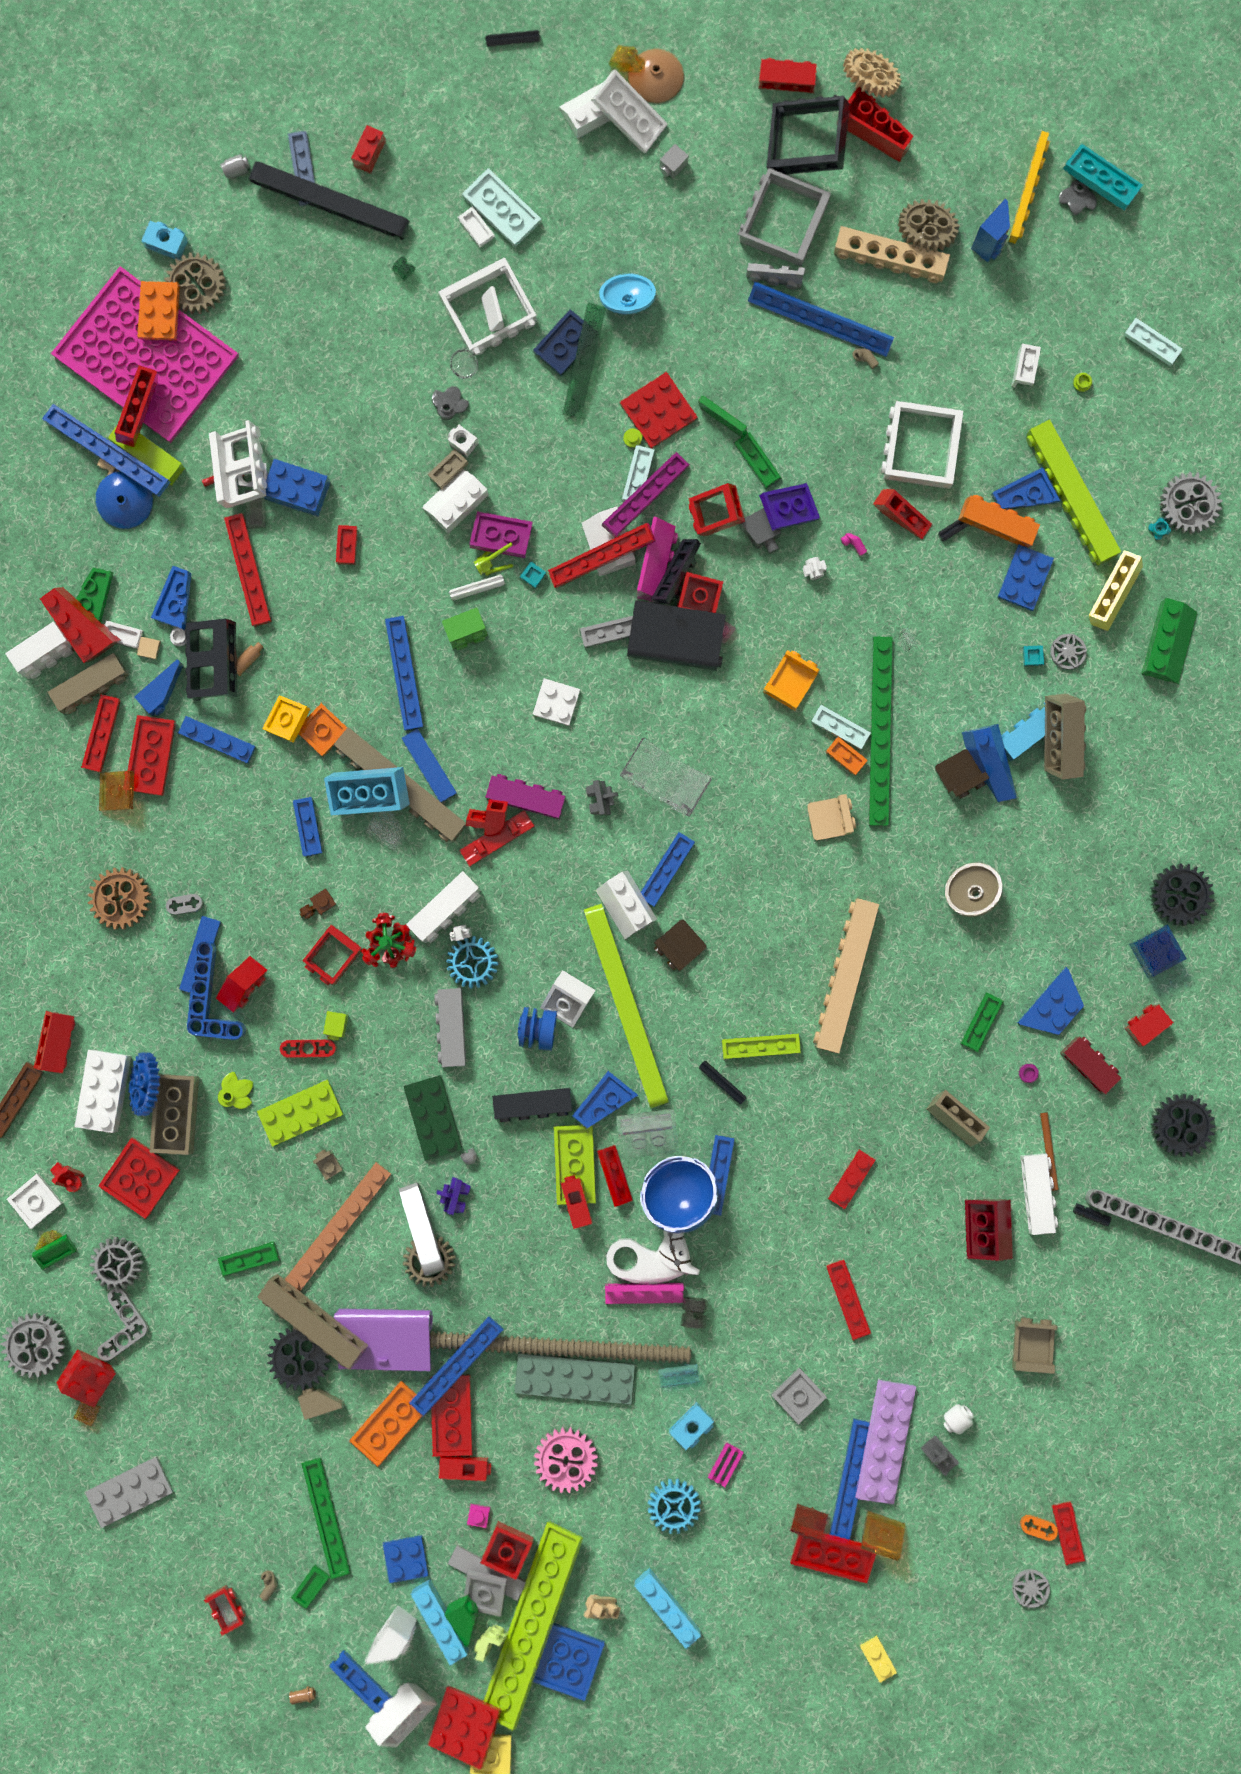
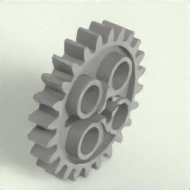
M1189 472L1187 476L1184 473H1181L1179 478L1175 476L1172 481L1166 484L1167 487L1162 489V492L1165 494L1159 497L1164 501L1159 506L1164 507L1160 514L1166 513L1167 516L1164 520H1170L1169 527L1175 524V531L1182 528V533L1184 534L1189 529V533L1192 534L1195 529L1197 533H1200L1202 528L1206 530L1209 528V525L1215 523L1214 519L1219 517V514L1216 512L1222 510L1217 505L1223 501L1217 499L1221 492L1215 493L1214 490L1218 486H1211L1213 480L1206 482V475L1199 478V473L1197 472L1193 477L1192 473ZM1193 488H1197L1200 491V495L1195 494ZM1175 493L1180 494L1182 496V500H1178L1175 497ZM1200 498H1206V500L1197 501ZM1188 501H1190V502L1197 501L1194 505H1192V503L1187 504V505H1184V504L1187 503ZM1184 505L1181 508H1175V506ZM1199 506L1205 507L1206 513L1201 512ZM1181 511H1185L1188 514V518H1184L1181 515Z
M38 1312L34 1313L33 1317L28 1313L25 1315V1318L20 1316L18 1321H12L13 1327L9 1326L6 1328L9 1334L2 1335L6 1341L2 1342L1 1345L6 1346V1349L1 1351V1353H7V1357L3 1360H10L8 1368L15 1366L14 1373L21 1370L22 1377L27 1372L29 1378L33 1377L34 1374L40 1377L42 1372L46 1375L49 1373V1369H55L54 1363L59 1364L61 1362L58 1356L65 1355L60 1350L66 1347L65 1344H61V1341L66 1339V1337H60L59 1334L64 1330L56 1329L59 1323L52 1324L53 1317L46 1320V1314L41 1315L39 1318ZM38 1329L44 1330V1338L39 1337ZM19 1333L25 1335V1342L19 1340ZM30 1343H36L37 1347H31ZM42 1348L48 1350V1357L42 1355ZM23 1352L29 1355L28 1362L22 1358Z

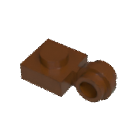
M325 888L310 898L313 906L310 907L307 904L299 909V915L307 920L315 914V909L321 915L337 904Z

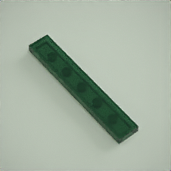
M590 302L587 303L562 415L578 419L582 417L606 311L604 306Z

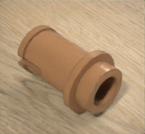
M307 1686L303 1690L291 1691L289 1693L291 1705L306 1701L311 1703L312 1700H315L316 1693L314 1687L310 1688V1686Z

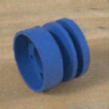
M524 1007L518 1025L519 1047H524L525 1040L529 1039L528 1048H532L534 1040H538L540 1050L552 1051L557 1011L544 1010L542 1018H539L537 1008H534L532 1016H529V1007Z

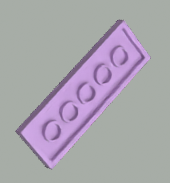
M878 1380L856 1498L894 1504L916 1386Z

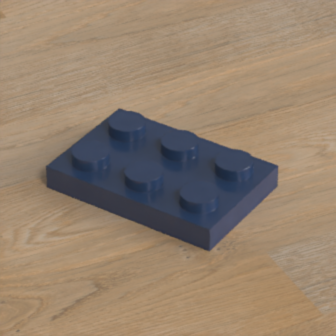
M569 309L533 349V353L562 376L597 338L598 332Z

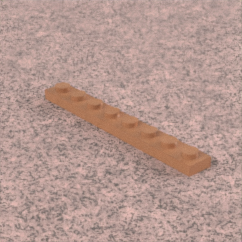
M377 1162L373 1165L285 1278L287 1282L299 1291L303 1289L390 1177L391 1173Z

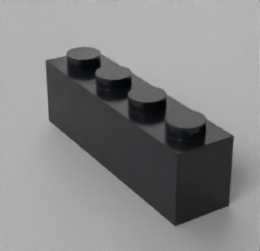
M570 1088L492 1096L494 1119H499V1122H509L511 1117H518L519 1120H528L531 1115H538V1118H548L550 1113H557V1116L569 1115L568 1112L572 1111Z

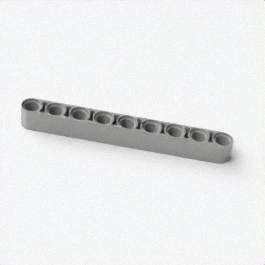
M1090 1189L1085 1195V1200L1090 1206L1241 1264L1238 1257L1241 1252V1245L1101 1190ZM1098 1193L1100 1197L1097 1203L1092 1202V1195ZM1113 1200H1116L1118 1203L1115 1210L1110 1208V1203ZM1134 1207L1136 1214L1130 1218L1128 1211ZM1153 1215L1154 1222L1148 1225L1147 1217ZM1171 1222L1172 1229L1171 1231L1167 1232L1165 1230L1166 1223ZM1186 1229H1189L1191 1233L1188 1239H1185L1183 1236ZM1207 1236L1209 1243L1203 1246L1202 1239ZM1222 1244L1227 1245V1250L1225 1253H1221L1220 1247Z

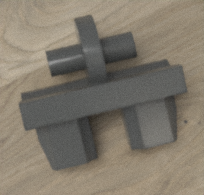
M593 781V784L586 787L587 796H596L597 803L589 804L590 813L605 816L611 815L610 806L615 805L614 798L619 796L618 792L612 793L611 786L606 787L605 781Z
M935 1435L921 1447V1450L944 1476L959 1464L957 1459Z

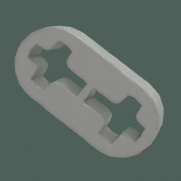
M196 894L173 897L167 901L166 909L173 915L196 912L203 907L204 901L201 896ZM194 897L195 900L199 901V904H196V908L186 903L192 902ZM174 901L178 904L183 903V906L178 907L177 911L171 908Z

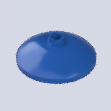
M120 471L105 477L96 491L95 501L97 510L101 517L114 527L122 529L136 527L142 524L151 513L153 507L152 492ZM120 496L124 497L123 503H120L118 500Z

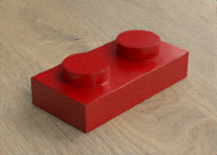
M338 525L336 564H356L357 526Z

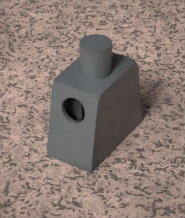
M764 508L745 517V522L739 524V527L756 549L765 545L769 554L779 549L775 539L781 536V530L772 531Z

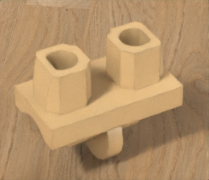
M590 1595L586 1601L588 1610L584 1613V1616L586 1618L617 1619L621 1607L615 1605L616 1598Z

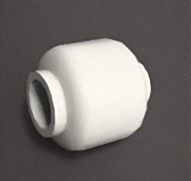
M956 1404L944 1414V1426L950 1433L962 1434L972 1426V1418L974 1416L967 1406Z

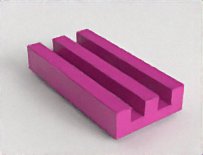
M726 1442L708 1478L726 1487L744 1452ZM730 1448L731 1451L727 1459L725 1460L719 1474L717 1475V1477H715L714 1474L719 1464L721 1463L727 1449ZM737 1452L738 1454L724 1480H721L734 1453Z

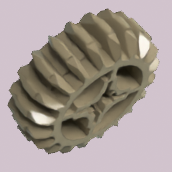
M443 1237L438 1239L437 1244L445 1258V1270H442L441 1273L435 1276H425L422 1268L420 1272L415 1268L414 1256L418 1260L420 1259L414 1241L410 1242L413 1248L406 1247V1251L410 1254H404L403 1258L409 1259V1261L403 1262V1266L410 1267L405 1270V1273H413L409 1277L410 1280L415 1276L418 1278L415 1284L418 1285L423 1280L422 1285L426 1287L427 1282L430 1281V1286L434 1287V1281L436 1280L437 1284L441 1285V1277L447 1281L448 1276L445 1273H453L448 1267H455V1263L450 1262V1260L455 1259L456 1256H449V1253L454 1249H446L449 1245L448 1241L444 1245L441 1244Z

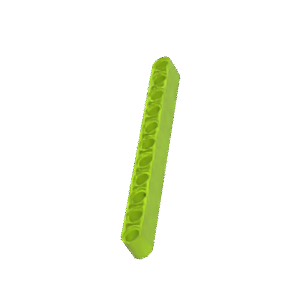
M602 903L583 909L649 1106L654 1108L669 1103Z

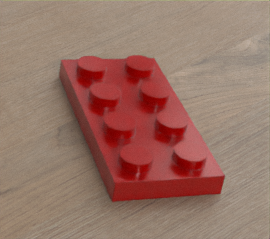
M137 715L124 790L164 796L176 721Z
M470 1374L461 1375L431 1408L433 1457L472 1455Z
M800 1527L790 1564L867 1584L877 1554V1547Z

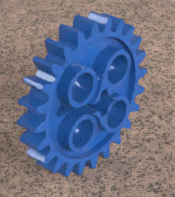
M146 1052L138 1053L136 1061H133L134 1067H131L132 1074L129 1075L131 1081L128 1083L129 1100H131L130 1106H132V1111L137 1116L150 1115L152 1108H155L154 1102H157L156 1095L159 1094L157 1090L160 1086L158 1062H156L154 1054Z

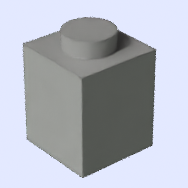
M674 144L660 159V171L666 177L670 176L674 179L688 164L689 155Z

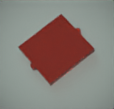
M797 1504L790 1532L801 1535L805 1539L809 1538L821 1543L828 1514L817 1511L813 1507L809 1508Z

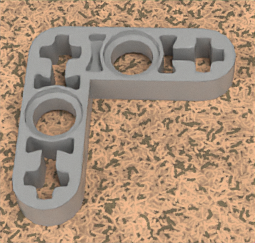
M121 1287L119 1290L111 1289L109 1291L108 1301L126 1327L99 1346L97 1354L104 1361L114 1358L145 1336L149 1330L148 1323L127 1292ZM114 1292H120L122 1294L120 1296L121 1301L128 1302L127 1304L121 1306L120 1309L118 1307V1305L121 1304L118 1299H113V1297L115 1296ZM125 1307L133 1309V1316L131 1318L124 1315ZM136 1323L138 1325H143L144 1328H142V1334L139 1331L134 1335H131L130 1332L137 1328L135 1325ZM121 1334L128 1337L126 1345H121L118 1341ZM113 1340L114 1345L119 1349V1351H117V1349L114 1348L109 1352L110 1356L108 1354L103 1355V1347H111L113 1345L111 1341Z

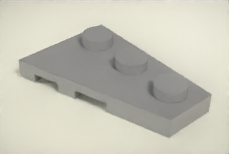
M748 263L746 277H749L754 282L763 280L768 281V284L772 286L782 284L786 285L788 289L796 290L797 288L801 289L805 268L799 267L798 271L790 270L789 266L774 269L771 265Z

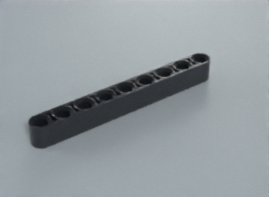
M258 161L254 162L248 179L255 185L304 202L307 205L389 236L400 237V240H404L410 221L405 217Z

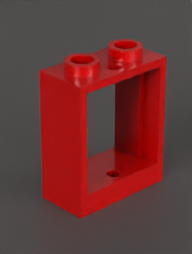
M727 483L688 498L690 503L689 511L693 515V527L697 535L709 536L745 522L736 485ZM724 494L729 518L705 527L700 502Z
M330 925L302 961L306 964L304 967L313 974L316 971L321 975L319 979L326 985L330 983L335 985L363 948L334 925ZM332 935L353 951L334 977L330 976L312 961Z

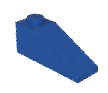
M178 659L135 696V699L151 716H158L165 711V706L168 704L183 668V664Z

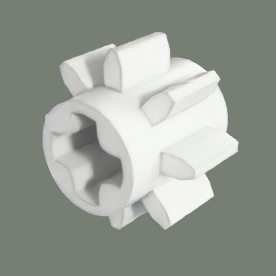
M814 557L805 561L806 565L802 568L805 577L810 576L811 580H815L824 576L823 572L827 569L825 560L820 561L819 557Z

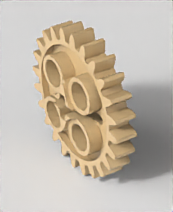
M855 48L854 51H850L843 64V67H845L843 71L847 73L846 77L851 78L850 82H855L856 88L861 87L862 92L866 90L869 95L874 93L878 97L880 94L883 98L885 95L888 97L891 94L894 95L901 82L899 78L901 74L897 73L898 68H893L894 63H889L888 58H882L883 55H877L876 51L871 53L868 48L866 51L862 48L859 50Z

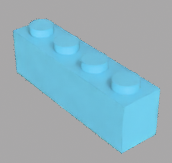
M1045 707L1041 710L1036 708L1029 714L1030 718L1026 722L1022 719L1014 725V731L1011 733L1006 731L1001 735L1006 756L1010 762L1045 736Z
M650 1568L635 1580L637 1590L685 1649L701 1636L699 1627Z
M431 1579L415 1587L412 1590L411 1596L449 1665L467 1656L469 1648L463 1644L444 1616L447 1608Z

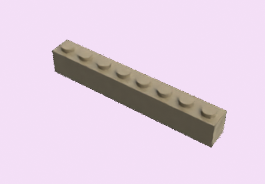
M349 727L334 743V746L338 748L336 752L343 758L349 757L352 760L350 764L357 770H360V768L363 770L397 767ZM405 774L410 803L408 806L411 808L409 812L416 818L421 816L425 819L424 824L431 830L436 828L440 832L438 836L444 841L448 842L450 840L454 842L465 829L466 823Z

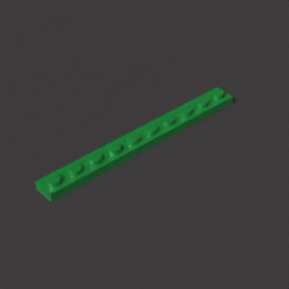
M873 636L869 826L889 825L892 637Z

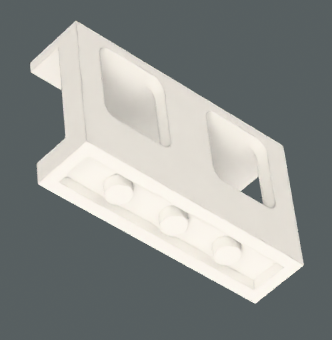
M249 420L245 421L246 428L222 436L216 431L209 433L216 499L226 509L266 496L267 483L263 474L265 466L262 462L261 454L263 450L259 440L261 433L259 428ZM248 439L250 457L234 461L233 444ZM252 472L253 488L255 491L239 495L237 478Z

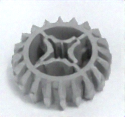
M114 1237L113 1242L108 1238L106 1239V1244L104 1242L99 1243L100 1248L94 1249L97 1255H91L90 1257L92 1260H95V1262L89 1265L90 1267H95L91 1274L97 1273L98 1275L94 1280L98 1281L101 1279L100 1286H104L107 1283L108 1290L112 1289L113 1285L115 1290H119L120 1285L123 1289L127 1288V1283L132 1285L134 1284L133 1279L139 1278L136 1272H142L143 1270L141 1267H137L144 1263L143 1260L137 1259L142 1256V1253H135L139 1247L131 1248L133 1241L125 1244L126 1238L124 1237L121 1238L120 1242L118 1237ZM115 1248L122 1249L128 1256H120L118 1251H115ZM108 1251V1262L102 1266L103 1256ZM115 1259L116 1261L124 1260V1262L120 1263L118 1266L108 1267L109 1265L115 1262ZM131 1262L130 1270L124 1276V1266L126 1263ZM104 1271H112L118 1279L109 1277Z

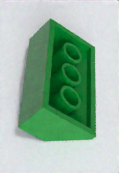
M1165 598L1160 602L1142 675L1179 684L1197 611L1184 602Z

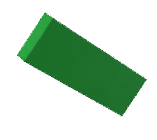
M704 395L699 398L698 403L702 410L744 439L747 436V426Z
M750 432L744 439L740 438L734 442L765 489L781 479V476Z
M986 992L960 1044L975 1052H979L1004 1001Z
M275 1241L218 1258L222 1277L279 1261Z

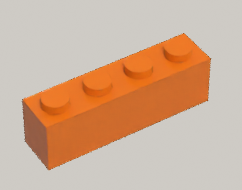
M971 495L966 498L958 518L959 521L1027 548L1033 545L1040 524L1035 522V519L1021 517L1018 515V512L1011 509H1002L1001 505L995 502L988 503L983 501L984 498L978 495Z

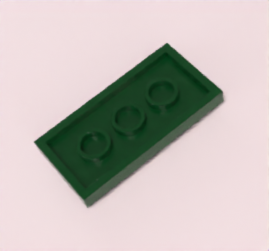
M441 1075L403 1086L424 1160L462 1150Z

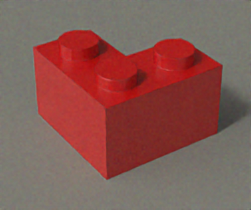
M249 956L227 976L216 999L233 1013L239 1007L243 1009L249 1001L247 998L254 992L255 987H260L265 982L266 978L264 976L268 970Z

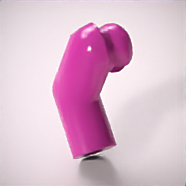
M846 533L845 536L841 537L842 544L844 546L852 544L859 556L867 552L860 537L851 533Z

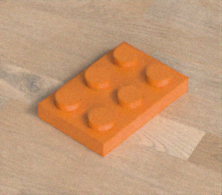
M141 281L137 336L139 339L177 341L180 290L178 282Z

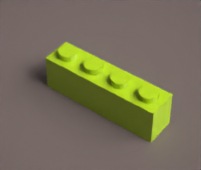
M116 427L108 436L112 443L171 482V486L185 469L182 463L140 433L135 448L116 442Z

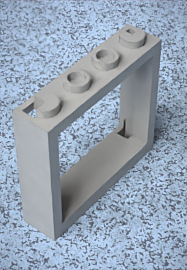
M768 168L766 175L763 174L760 179V190H756L753 195L752 202L754 204L752 208L748 207L745 215L746 223L740 226L738 235H740L739 242L802 266L830 200L831 193ZM770 182L819 202L797 254L748 235Z

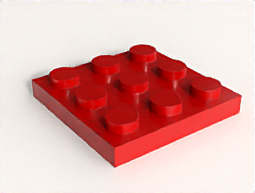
M667 372L620 401L621 407L637 430L640 431L650 449L698 419Z
M132 1137L98 1187L147 1219L180 1172V1169L157 1153H149L150 1148Z
M448 1686L428 1745L481 1770L484 1766L502 1709L457 1688Z

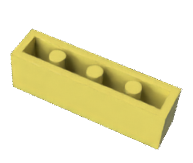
M1123 551L1089 614L1091 625L1109 631L1143 568L1141 556Z

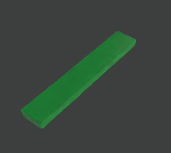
M321 1457L302 1462L301 1465L330 1577L335 1579L349 1575L351 1572Z

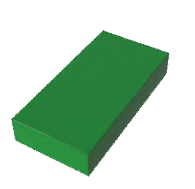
M66 1234L33 1252L32 1258L44 1270L77 1252V1248Z
M314 1565L291 1599L307 1610L330 1578V1575L317 1565Z

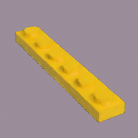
M1042 131L1039 136L1008 242L1015 244L1017 239H1021L1025 227H1022L1023 221H1027L1030 212L1027 209L1028 203L1032 204L1035 195L1032 192L1033 186L1037 187L1040 175H1037L1038 169L1042 170L1045 158L1042 157L1043 152H1047L1050 141L1047 140L1048 132Z

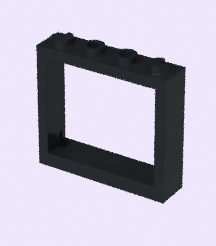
M834 95L833 97L825 98L819 96L815 99L800 98L797 101L783 100V102L773 103L766 168L785 175L842 170L844 167L850 107L845 96ZM839 111L835 154L780 159L784 116Z

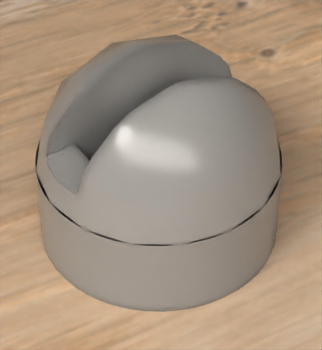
M474 1148L467 1150L469 1151L468 1153L465 1151L460 1155L466 1164H473L477 1159Z

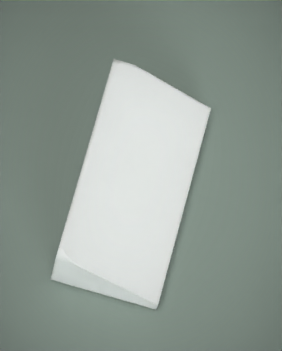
M491 286L482 296V302L489 329L493 332L504 329V323L495 288Z

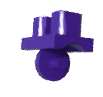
M452 1177L450 1185L444 1184L443 1190H437L436 1194L441 1195L439 1203L445 1204L443 1211L454 1215V1213H464L465 1202L458 1201L459 1194L468 1195L471 1186L462 1182L459 1178Z

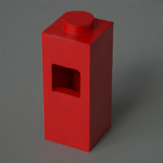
M575 1175L564 1177L561 1186L573 1229L592 1224L581 1178H576Z
M441 1456L439 1479L486 1481L487 1475H491L492 1463H488V1457Z

